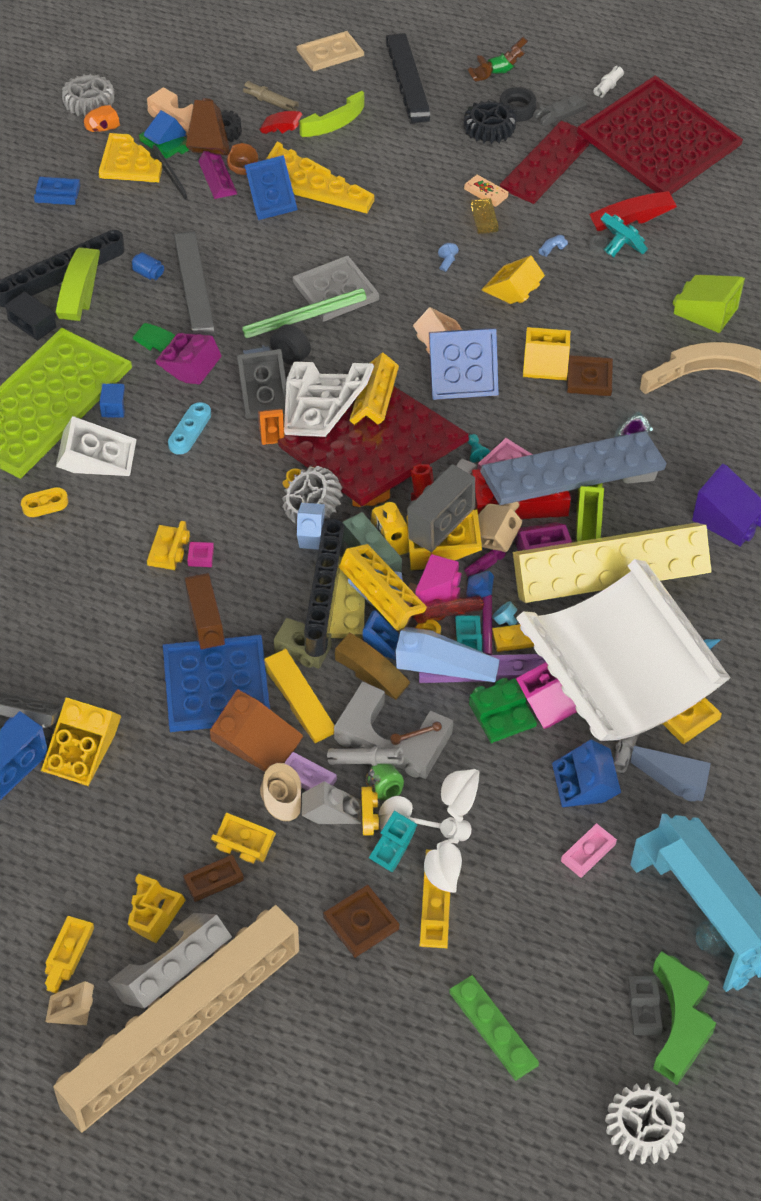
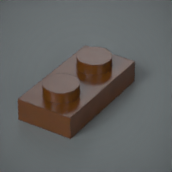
M233 855L183 876L194 902L244 881V876Z

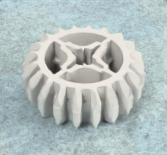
M636 1083L632 1091L625 1087L622 1095L616 1094L613 1099L614 1103L608 1106L610 1114H607L605 1122L609 1124L606 1129L607 1134L614 1135L611 1138L612 1145L621 1143L618 1151L620 1154L625 1153L626 1150L630 1151V1161L635 1158V1155H640L641 1164L646 1162L647 1156H650L653 1164L657 1163L658 1154L662 1159L666 1160L669 1152L675 1153L677 1151V1144L682 1143L683 1140L681 1133L685 1131V1124L681 1122L684 1119V1112L677 1111L680 1106L679 1102L670 1103L671 1093L665 1096L661 1095L662 1089L660 1086L655 1091H651L649 1083L645 1085L644 1090H641ZM634 1105H647L643 1109H637L634 1107L630 1109V1107ZM656 1109L663 1114L668 1125L664 1124L665 1121L658 1118ZM650 1114L649 1124L641 1132L642 1121L646 1120L647 1115ZM622 1120L627 1122L626 1125L633 1128L635 1137L629 1134ZM647 1137H655L657 1139L662 1137L658 1141L644 1142Z

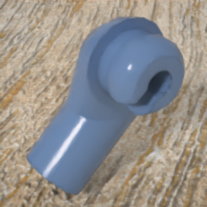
M563 235L552 237L545 241L539 249V254L547 257L556 245L559 249H563L568 244V241Z

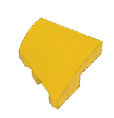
M138 874L135 879L138 884L137 892L132 897L131 904L133 905V910L129 914L128 926L137 934L157 943L186 900L182 894L161 887L157 880ZM165 899L161 909H159L160 901Z

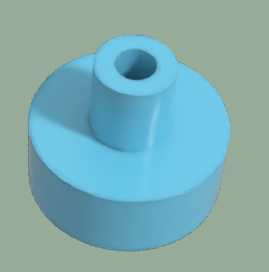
M509 601L497 609L492 618L499 625L505 622L509 626L515 625L518 620L513 615L516 613L517 608Z

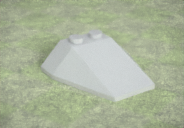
M294 362L286 382L285 435L326 437L367 385L374 365L371 363H352L348 374H320L313 362Z

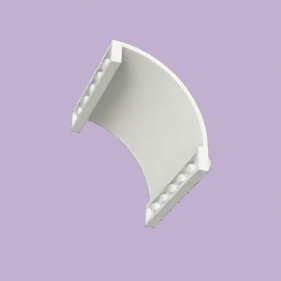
M634 559L628 565L631 570L628 574L605 590L575 606L538 616L535 612L523 611L516 618L521 624V631L527 637H530L537 654L547 662L549 672L558 678L562 684L563 692L573 700L577 713L586 719L590 725L591 733L600 741L620 740L650 730L692 707L730 679L728 673L650 566L643 560Z

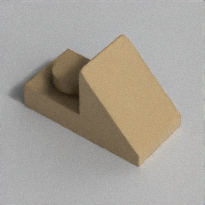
M84 981L51 995L46 1022L87 1025L90 1007L93 1002L94 985Z

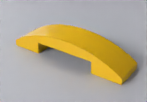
M425 871L420 946L447 948L450 892L434 886L428 880Z

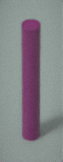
M492 595L483 597L482 652L487 655H492Z

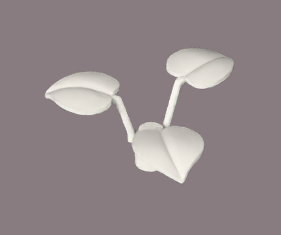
M476 769L455 771L444 780L441 788V798L445 804L449 805L447 811L453 817L445 819L442 823L410 817L413 808L412 803L407 798L401 796L389 798L382 804L379 810L378 818L381 831L394 810L416 824L440 828L441 833L448 840L438 843L437 850H431L427 853L424 861V870L428 880L434 886L447 892H456L457 880L462 864L460 850L452 843L457 844L459 841H465L471 835V825L468 821L463 820V815L471 809L475 800L479 783V770Z

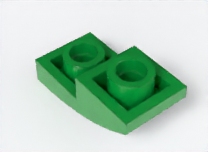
M144 323L132 339L149 351L154 347L162 353L176 335L158 326Z

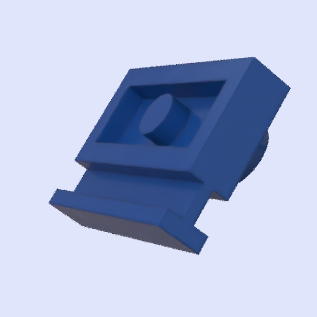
M39 177L36 194H34L35 203L75 205L80 189V179Z

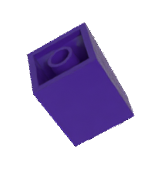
M722 463L698 491L692 521L706 525V528L741 547L745 540L749 542L753 538L756 531L755 528L757 526L761 527V498L727 465Z

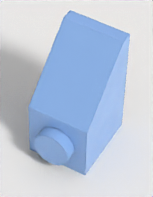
M301 503L297 516L299 548L319 549L324 524L325 504Z

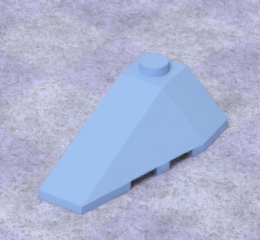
M405 627L400 632L396 648L397 669L496 682L499 659L431 630Z

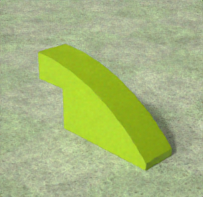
M78 248L74 253L66 270L57 302L56 314L59 319L80 321L82 309L89 310L100 254L99 250Z
M602 483L587 487L580 486L578 488L575 542L601 538L604 496Z

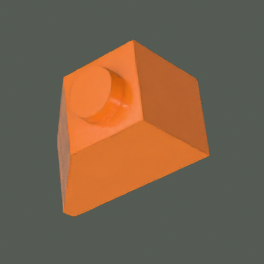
M283 410L258 411L262 445L278 443V439L284 438Z

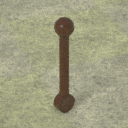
M437 721L432 726L403 735L393 734L390 737L391 743L398 745L401 740L433 730L436 732L440 731L442 724Z

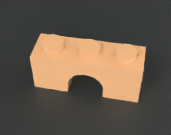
M164 87L147 98L148 113L155 118L160 110L164 111L178 121L188 136L193 104L185 108H178L177 95Z

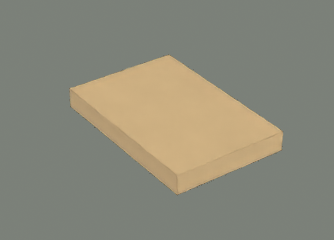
M348 31L297 46V51L312 71L364 56V51Z

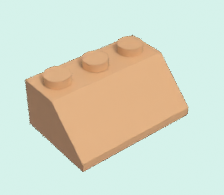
M431 307L413 325L417 331L418 339L426 344V351L429 354V332L463 330L455 319Z

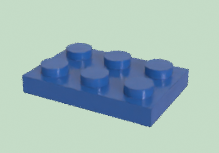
M284 155L245 165L258 220L298 210Z

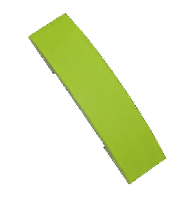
M360 91L348 97L346 105L321 117L314 113L300 120V136L311 137L326 134L350 123L364 108V92Z

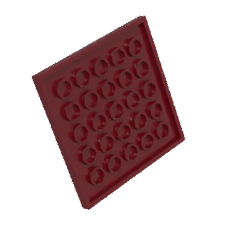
M656 75L577 128L579 135L656 193L669 191L671 195L741 146L743 141L741 137Z
M393 386L384 421L380 424H376L367 415L355 425L350 422L355 403L354 400L326 437L285 435L284 438L277 440L278 446L307 468L309 466L314 468L319 466L330 470L337 476L342 486L340 491L360 506H363L411 477L413 466L432 464L469 441V436L467 432Z

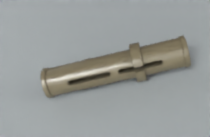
M247 81L244 85L248 89L243 88V92L257 97V100L261 102L264 100L287 111H296L297 108L294 106L299 107L297 101L268 90V87H260L250 81Z

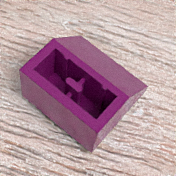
M178 333L166 349L162 351L156 363L182 382L201 384L222 355L213 336Z
M559 522L521 527L514 538L518 551L572 543L566 525Z

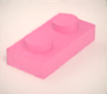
M596 823L562 856L561 862L582 878L616 845L617 839Z

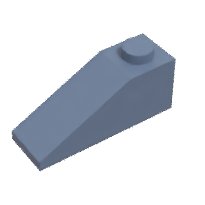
M634 746L630 763L675 795L681 796L687 801H703L711 763Z

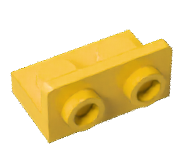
M180 521L178 528L159 525L147 559V566L171 570L176 569L177 563H181L183 560V545L188 544L190 538V531L186 528V521Z

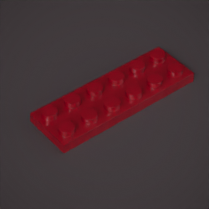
M561 120L500 183V187L508 191L509 194L535 204L591 143L577 133L578 127Z

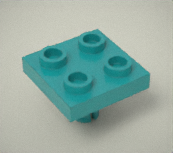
M605 212L601 220L615 236L607 247L604 248V251L614 258L622 246L628 244L639 253L644 254L648 248L643 243L645 239L638 234L639 231L631 225L628 227L624 225V221L617 215L610 216Z

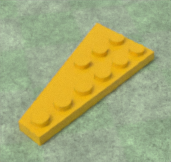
M278 141L266 158L267 160L284 155L294 195L366 214L374 203V194L356 184L350 185L346 183L345 178L332 175L329 169L309 158L297 156L296 151L292 149L288 151Z

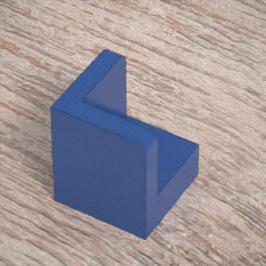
M102 384L100 396L102 417L124 418V384Z

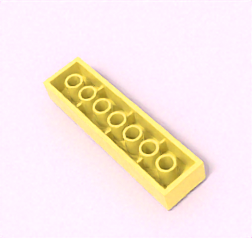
M700 523L513 552L519 600L525 603L605 590L631 571L628 565L634 559L646 561L660 581L711 573L706 525Z

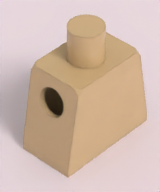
M518 502L504 505L488 504L478 515L483 548L504 552L509 550L522 525V520L515 513L519 507Z

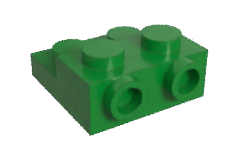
M502 678L495 683V686L487 689L485 686H479L470 694L469 705L490 743L534 728L537 725L534 716L526 704V696L515 678L512 680Z

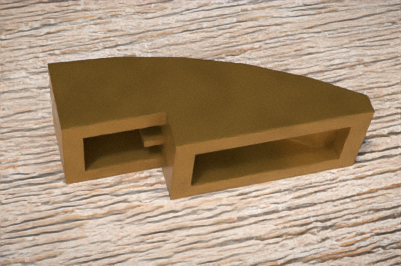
M350 632L335 648V660L353 670L355 677L385 691L386 695L395 700L410 685V681L389 660Z

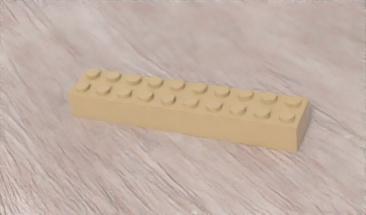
M277 905L273 906L269 911L264 910L261 912L253 924L248 928L244 927L239 930L235 938L227 945L223 944L218 948L209 960L197 965L188 977L175 983L166 995L153 1001L140 1016L131 1018L123 1030L117 1035L109 1036L101 1048L94 1053L87 1054L74 1070L66 1072L58 1078L53 1088L63 1113L81 1133L84 1132L299 952L298 926Z

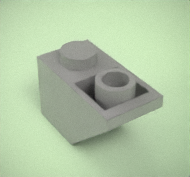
M324 781L302 793V816L317 824H361V800Z

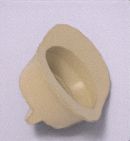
M285 763L271 765L265 771L260 787V795L264 805L275 818L281 821L294 820L301 810L300 778L297 772Z

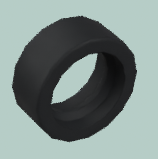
M513 87L506 89L501 94L499 103L503 102L504 106L509 105V109L514 110L516 122H522L533 117L537 100L532 91L526 88ZM523 102L527 105L523 107H515L508 103Z

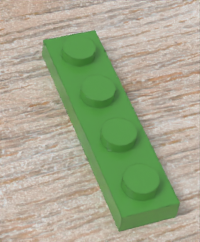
M473 975L449 990L450 995L515 1081L539 1066L538 1060Z

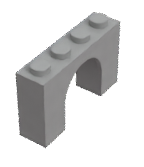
M362 682L334 726V739L346 748L350 746L353 748H372L374 746H381L382 748L401 747L403 753H398V755H404L403 763L392 765L405 770L412 777L426 779L452 735L453 720L430 711L420 729L432 726L434 722L438 721L442 724L440 731L426 732L403 740L398 745H393L390 740L380 737L372 728L374 720L385 704V691Z
M193 913L173 929L179 941L169 950L144 965L129 964L111 978L108 983L119 999L126 1005L145 1009L231 939L232 936L217 914Z

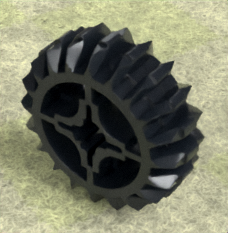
M480 100L479 104L473 103V106H469L464 115L463 126L466 134L470 135V139L475 138L476 142L481 139L483 143L490 141L492 144L496 141L500 144L501 139L506 141L516 129L514 110L509 109V105L504 106L503 102L497 103L496 100L494 102L489 100L483 102Z

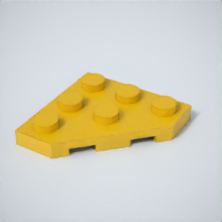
M109 133L99 169V178L145 182L160 181L162 163L158 159L154 160L150 156V152L142 145H137L134 142V138L129 134Z

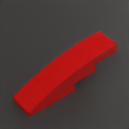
M666 191L630 198L604 207L589 215L597 231L607 229L601 220L605 212L610 216L617 215L624 221V225H628L636 220L641 224L677 206L670 192Z

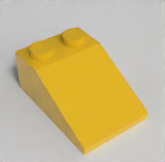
M473 510L432 553L411 541L408 533L411 570L425 569L431 554L455 561L481 551L482 543L477 510ZM408 515L406 516L407 528H408Z

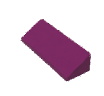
M204 151L198 162L214 199L236 195L237 191L221 155Z

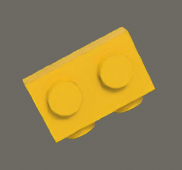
M226 813L217 835L213 834L211 840L217 844L216 849L230 854L233 850L240 853L239 858L254 864L255 860L264 862L276 833Z

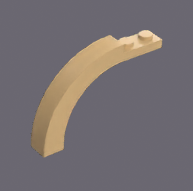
M725 342L700 343L683 347L671 352L669 362H665L661 366L645 372L642 375L640 390L647 394L685 374L709 369L734 371L761 382V350Z

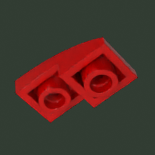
M284 111L266 117L259 130L264 134L277 130L282 134L288 130L293 131L298 127V121L302 113L300 111Z

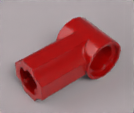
M418 464L413 466L414 468L411 470L414 492L411 493V501L416 500L423 493L424 489L434 482L433 470L429 464Z

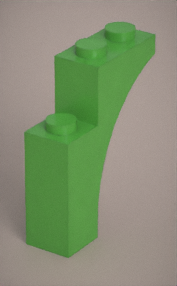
M661 951L655 960L653 972L661 981L668 995L672 1013V1025L669 1039L657 1056L653 1069L678 1085L712 1036L716 1022L707 1013L695 1009L706 994L709 981L701 973L692 971L682 965L676 957Z

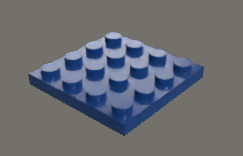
M261 635L224 638L225 645L200 649L198 641L163 645L170 732L212 728L237 689L260 701L270 709Z

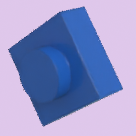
M490 570L468 576L466 595L469 599H478L492 595L494 575Z

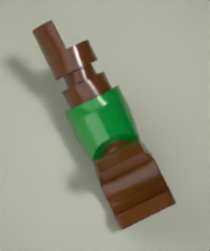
M523 36L511 47V51L508 50L505 54L502 53L497 57L490 58L488 62L483 56L477 55L480 66L467 69L473 80L476 82L488 79L491 74L509 72L515 67L514 64L517 62V58H521L525 54L522 47L528 40Z

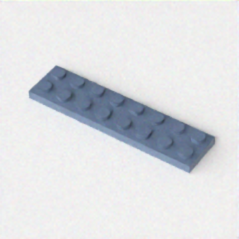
M644 431L482 465L480 472L499 505L578 489L580 486L587 487L665 469L667 463L647 432Z

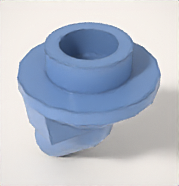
M445 243L439 248L438 254L441 258H444L439 267L440 270L446 272L452 262L455 261L454 256L459 251L456 244Z

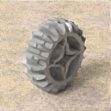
M83 74L80 77L76 75L75 79L70 78L69 82H66L65 87L62 88V101L66 110H70L71 114L76 113L77 116L81 114L86 116L91 110L101 106L110 105L112 107L115 99L113 85L105 77H100L99 74L95 76Z
M309 466L308 470L301 469V474H294L295 479L292 482L288 481L290 486L284 489L287 494L282 498L284 501L282 507L286 511L285 514L297 525L298 510L301 503L325 504L324 520H330L332 512L337 513L336 506L341 505L338 499L343 496L340 491L342 486L337 476L330 470L319 466L315 468Z

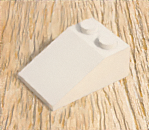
M72 416L63 431L56 467L73 473L130 476L136 439Z

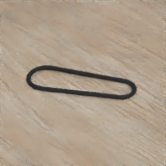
M153 145V151L156 158L161 163L162 161L160 157L162 158L163 162L165 163L171 174L168 172L163 163L162 168L167 173L173 184L176 186L184 199H187V194L183 185L181 184L176 174L174 173V171L172 170V168L160 152L159 148L156 145Z

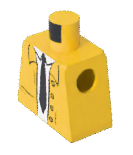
M387 502L382 506L372 509L371 523L399 555L408 553V528L396 504ZM393 534L395 535V540L391 539Z

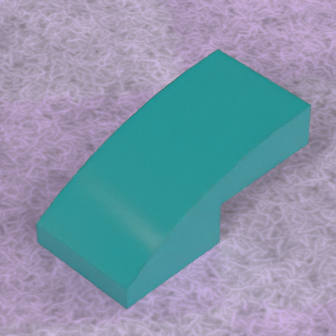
M456 616V641L482 652L480 616Z
M394 810L382 829V837L369 856V859L388 871L393 872L406 851L417 824Z

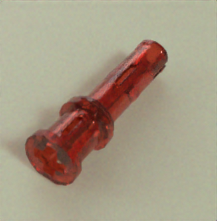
M480 595L449 601L434 599L430 603H424L427 606L425 612L414 615V618L419 624H424L427 620L432 619L441 621L448 615L480 611L484 607V601L480 599Z

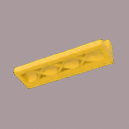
M383 352L370 362L374 365L367 385L356 397L349 420L354 425L366 415L376 424L384 421L399 365Z
M368 544L346 549L339 568L397 631L405 628L410 616L425 612L427 606ZM365 553L370 559L362 557L361 554ZM375 569L382 571L385 575L377 573ZM389 585L397 587L400 591L392 589ZM404 601L412 603L414 606L409 607Z

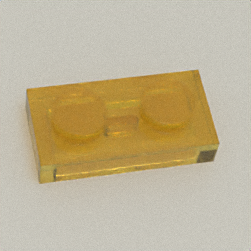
M491 198L471 200V210L478 234L498 232L499 225Z

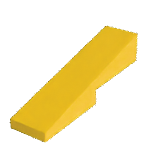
M287 649L265 658L266 673L289 702L291 711L314 743L333 735L335 725Z

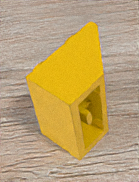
M527 327L523 377L567 380L571 331Z

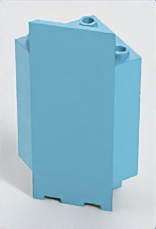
M662 814L657 829L636 839L630 865L636 873L652 864L660 875L670 870L674 873L735 953L723 989L725 992L732 988L740 990L748 984L751 977L755 975L758 978L761 977V897L699 818L693 817L691 820H688L686 816L675 815L673 818H670L668 814Z

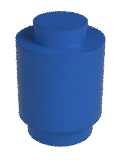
M144 252L135 255L132 260L133 271L149 280H157L164 272V266L161 262Z

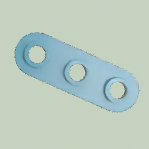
M198 402L189 407L168 439L169 450L172 453L184 454L191 449L211 418V408L209 405Z

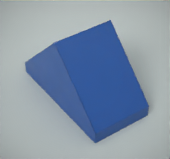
M160 110L144 132V136L159 145L186 136V131L174 117Z
M374 610L371 612L363 628V641L381 655L396 660V648L400 634Z

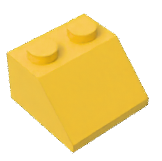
M530 255L504 265L482 288V291L510 304L515 302L522 303L529 298L528 294L530 291L539 287V282L545 275Z

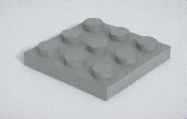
M349 256L293 276V284L309 304L359 288L365 290L367 298L365 301L319 315L323 322L379 300L377 290Z

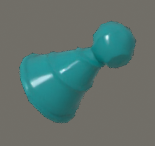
M476 434L469 435V441L467 442L472 446L470 462H479L491 451L479 444V438Z

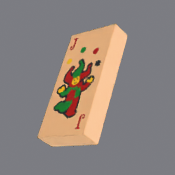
M479 175L474 176L464 184L466 191L495 207L504 201L509 193Z

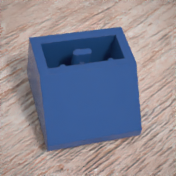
M592 739L552 763L562 807L604 803L621 793L611 749Z

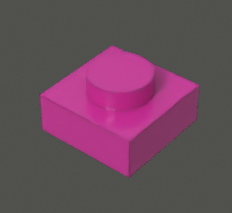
M190 542L188 566L212 567L214 543Z

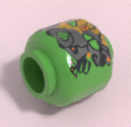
M378 764L372 766L368 771L366 784L368 787L372 786V792H377L378 799L386 801L391 797L400 795L404 786V779L394 765Z

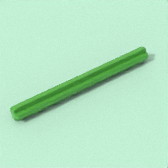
M359 288L243 326L242 330L245 338H251L279 329L285 324L291 325L365 301L367 299L366 293L363 288Z

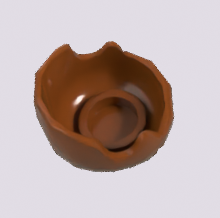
M245 143L233 145L227 156V166L231 171L239 175H247L246 169L243 166L258 162L256 149Z

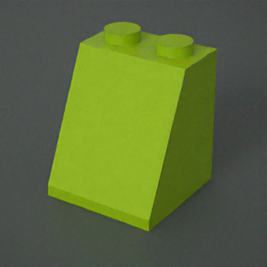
M695 275L690 282L687 281L685 283L682 293L677 294L674 298V314L720 333L739 307L745 278L740 276Z

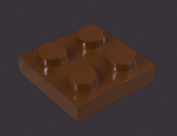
M569 355L567 393L611 396L613 358Z
M366 885L323 912V918L354 958L398 931L400 924L369 885Z

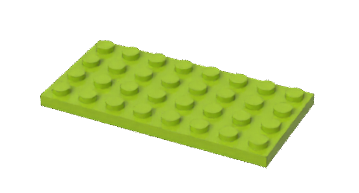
M61 328L0 386V469L21 479L62 438L63 431L72 416L81 419L100 400L102 384H116L132 368L131 361Z

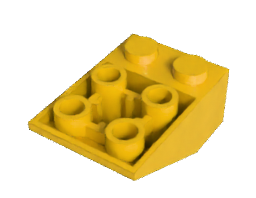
M66 697L41 771L89 786L116 734L121 715Z

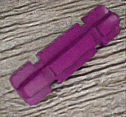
M492 549L472 565L465 568V574L468 577L484 572L497 563V560L504 558L506 553Z

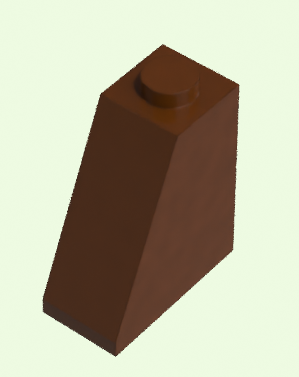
M208 98L194 100L186 147L195 153L203 154L204 151L228 156L230 149L220 108L213 100Z
M209 573L185 577L190 616L200 649L225 645L222 623Z

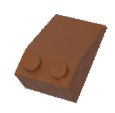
M239 689L236 690L210 729L212 742L264 772L273 764L285 763L303 738L300 732L260 701Z

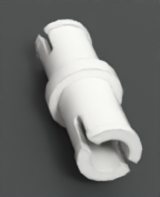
M615 66L609 74L604 75L601 83L594 88V94L599 96L602 93L600 97L603 98L610 89L616 86V82L624 75L623 69Z

